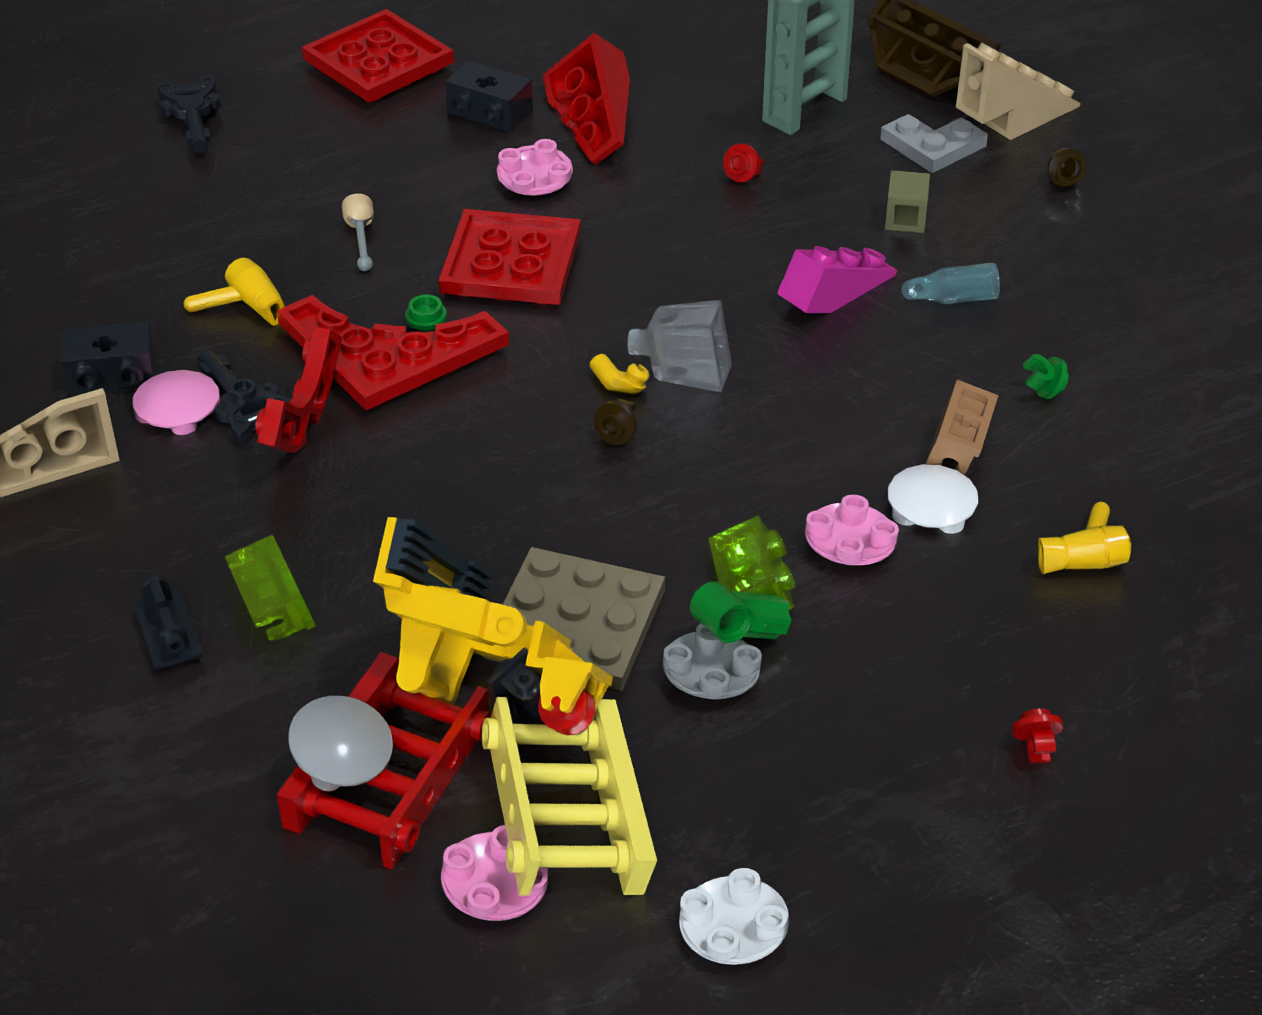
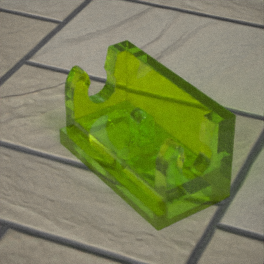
M273 534L225 556L256 627L268 625L276 619H284L280 625L271 627L266 631L269 640H277L305 627L309 630L316 626Z

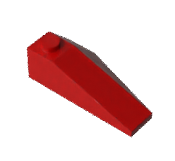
M593 33L543 74V80L549 104L562 116V122L572 130L575 140L589 160L597 165L624 144L630 76L624 52L596 33Z

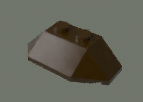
M878 0L867 15L877 68L932 98L959 86L964 44L968 43L978 49L982 42L996 51L1001 48L999 43L913 0Z

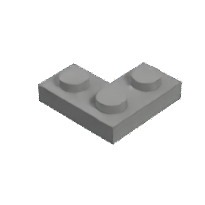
M907 114L882 126L880 140L929 172L934 173L986 147L988 134L962 117L933 130L917 118Z

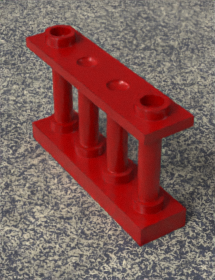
M380 652L348 697L365 702L379 712L383 718L389 709L399 706L452 725L440 743L388 725L392 734L394 749L427 760V763L416 779L385 769L375 778L365 783L403 797L396 809L388 817L329 795L331 791L317 788L313 784L311 776L304 772L299 765L277 793L282 828L301 834L313 817L316 818L322 814L379 836L383 866L393 870L404 852L408 853L414 848L420 834V827L477 741H482L483 721L485 718H491L492 712H489L488 689L480 686L477 687L464 708L437 698L427 697L420 692L409 693L401 689L397 683L399 659Z

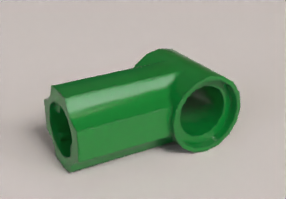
M717 581L702 585L694 593L690 603V611L695 619L724 643H734L743 637L775 640L781 634L786 635L792 621L789 615V602L779 595L731 591Z

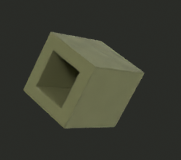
M891 170L885 230L924 233L929 193V173Z

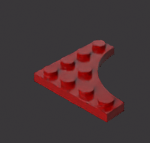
M313 295L277 310L278 324L302 347H304L306 339L312 337L314 326L331 329L342 337L333 378L366 411L509 345V331L486 311L460 320L436 324L435 331L407 333L406 326L375 323L372 329L352 324L349 322V316L331 309Z

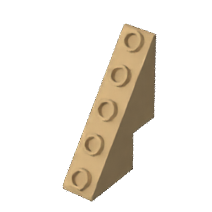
M982 42L978 49L968 43L963 45L956 108L978 122L986 124L1009 140L1080 107V103L1071 98L1075 91L1062 83L1054 81L1039 71H1035Z

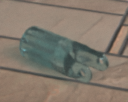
M995 263L942 267L925 277L907 280L903 283L901 291L902 295L908 300L926 299L940 304L997 299L1000 291L999 273Z

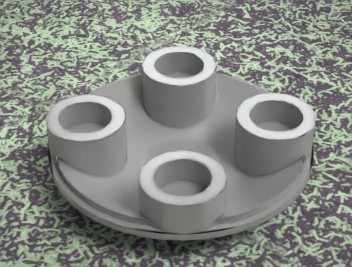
M699 624L696 632L679 637L664 649L663 670L673 685L690 695L706 699H725L738 696L755 685L760 676L762 654L758 648L747 644L741 639L734 643L721 642L706 627Z
M327 696L309 702L294 716L288 733L289 748L294 760L304 772L311 776L313 784L325 791H333L340 786H355L372 780L386 769L392 754L393 739L385 719L370 705L351 697Z

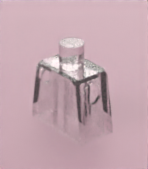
M714 300L660 306L655 310L646 330H630L628 335L629 353L631 355L650 356L654 377L659 381L721 392L732 367L721 301Z

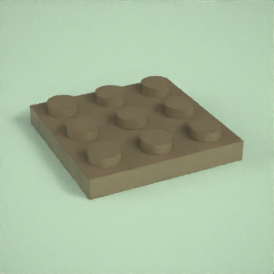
M531 547L503 605L519 610L524 615L527 625L534 626L535 620L542 621L570 639V647L575 654L585 662L593 663L613 676L612 685L608 686V688L623 691L665 592V577ZM483 656V658H485V659L497 661V660H494V659L487 658V657H484V656Z

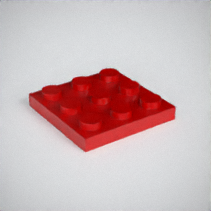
M388 9L302 47L303 60L369 103L379 100L399 88L409 86L412 82L429 74L436 73L440 69L454 63L453 49Z
M464 209L439 278V293L459 297L471 296L492 298L500 301L512 300L533 302L541 305H560L581 234V219Z

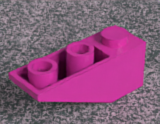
M815 246L813 250L796 249L777 294L805 313H832L891 279L898 270L884 262L886 257L883 254L869 248H864L862 252H855L845 247H840L838 251H831L820 246Z

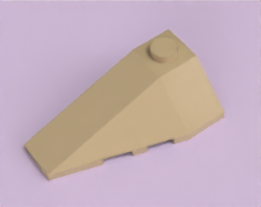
M103 388L58 401L0 435V497L120 461Z

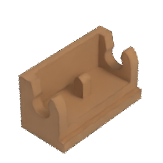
M957 380L943 410L925 464L942 466L943 459L952 458L958 462L955 470L964 475L973 457H979L998 395Z

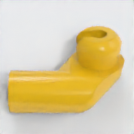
M605 354L596 355L589 364L592 372L607 390L637 394L646 388L645 382L649 379V372L640 364L638 366L635 363L628 366L627 372L618 370Z

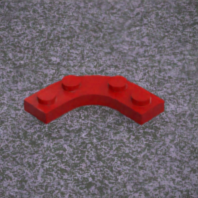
M314 326L312 337L306 339L303 347L302 357L305 367L302 378L298 379L295 384L293 398L288 403L267 398L265 409L260 410L256 420V434L259 435L257 443L271 449L291 453L300 450L307 443L306 431L308 424H317L329 396L342 342L340 335L331 329Z

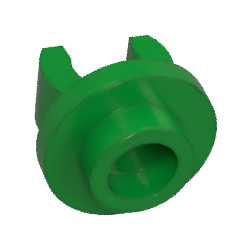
M1033 354L1023 363V368L1033 372L1025 380L1026 385L1034 389L1039 397L1051 399L1065 389L1069 375L1067 364L1063 359L1058 357L1046 359L1039 354Z

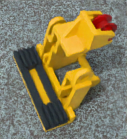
M388 517L373 582L383 587L387 610L402 618L400 656L397 671L399 687L409 693L420 692L427 697L437 698L454 704L473 653L502 662L508 658L512 659L525 647L528 650L525 666L542 675L540 681L541 697L538 704L541 720L549 728L566 736L577 735L585 731L592 723L595 711L608 686L612 685L613 676L595 664L581 659L570 647L571 640L545 622L535 620L534 626L527 625L524 615L516 608L488 601L489 594L484 592L483 589L491 588V584L486 581V578L492 579L493 573L475 561H468L439 541L434 532L418 521Z

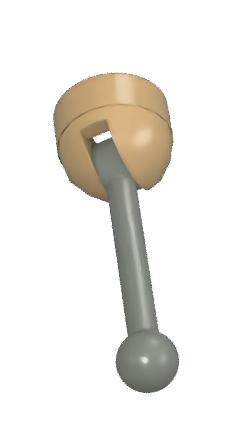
M352 194L347 196L342 202V215L350 227L356 228L360 254L357 260V267L361 271L366 272L372 268L373 261L367 253L364 227L368 226L373 219V202L364 194Z

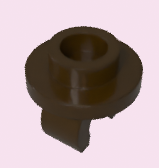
M622 399L603 404L594 416V426L598 435L605 442L612 445H622L628 442L636 432L637 423L633 414L636 404Z

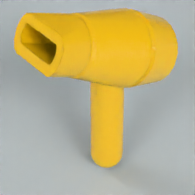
M239 258L228 266L225 272L228 287L188 296L183 303L184 308L188 312H196L242 300L272 326L278 325L277 310L285 307L280 294L265 271L249 258Z
M1097 502L1093 505L1085 530L1061 537L1038 538V564L1042 574L1063 570L1064 568L1103 569L1129 562L1131 555L1130 537L1123 526H1106L1110 514L1108 504Z

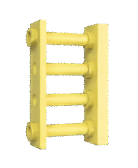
M497 697L491 718H485L483 721L482 745L484 749H490L508 837L506 867L509 873H515L519 896H530L539 868H611L613 873H618L623 895H644L657 863V858L616 700L601 699L592 723L587 729L577 735L566 736L549 728L546 724H513L507 697ZM517 745L582 746L584 751H589L591 764L521 763ZM525 784L591 785L593 790H598L601 804H529ZM534 825H601L603 831H608L611 846H538Z

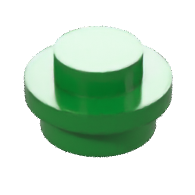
M424 294L410 300L409 307L405 311V319L411 328L422 332H431L435 330L436 324L446 322L447 311L438 297Z

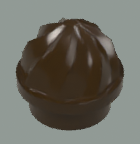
M1062 148L1056 151L1047 164L1049 178L1052 182L1062 187H1069L1078 183L1086 172V164L1082 154L1072 148Z

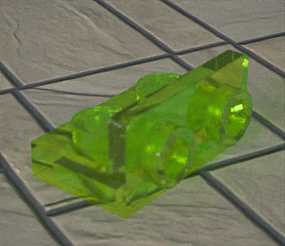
M756 516L708 538L719 583H722L731 591L779 595L789 602V610L794 608L790 590L796 588V584L789 567L781 560V557L786 555L787 552L776 529L768 531L760 517Z

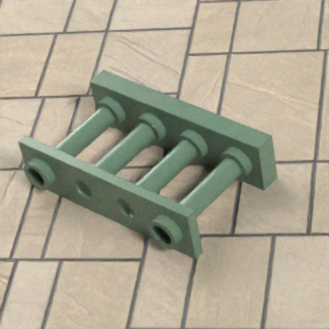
M768 0L763 122L791 135L800 129L801 106L821 93H825L841 102L847 99L855 0ZM820 1L819 16L807 22L808 8ZM818 34L817 48L805 55V42ZM816 67L815 80L803 87V74Z

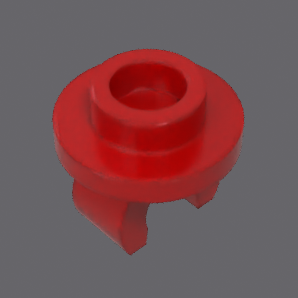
M735 144L725 153L723 167L726 175L735 182H748L756 175L761 174L765 159L759 158L757 151L748 144Z
M1047 709L1028 710L1022 713L1020 719L1013 723V736L1016 739L1026 741L1030 764L1050 763V753L1056 752L1054 736L1063 731V720L1057 715H1052Z

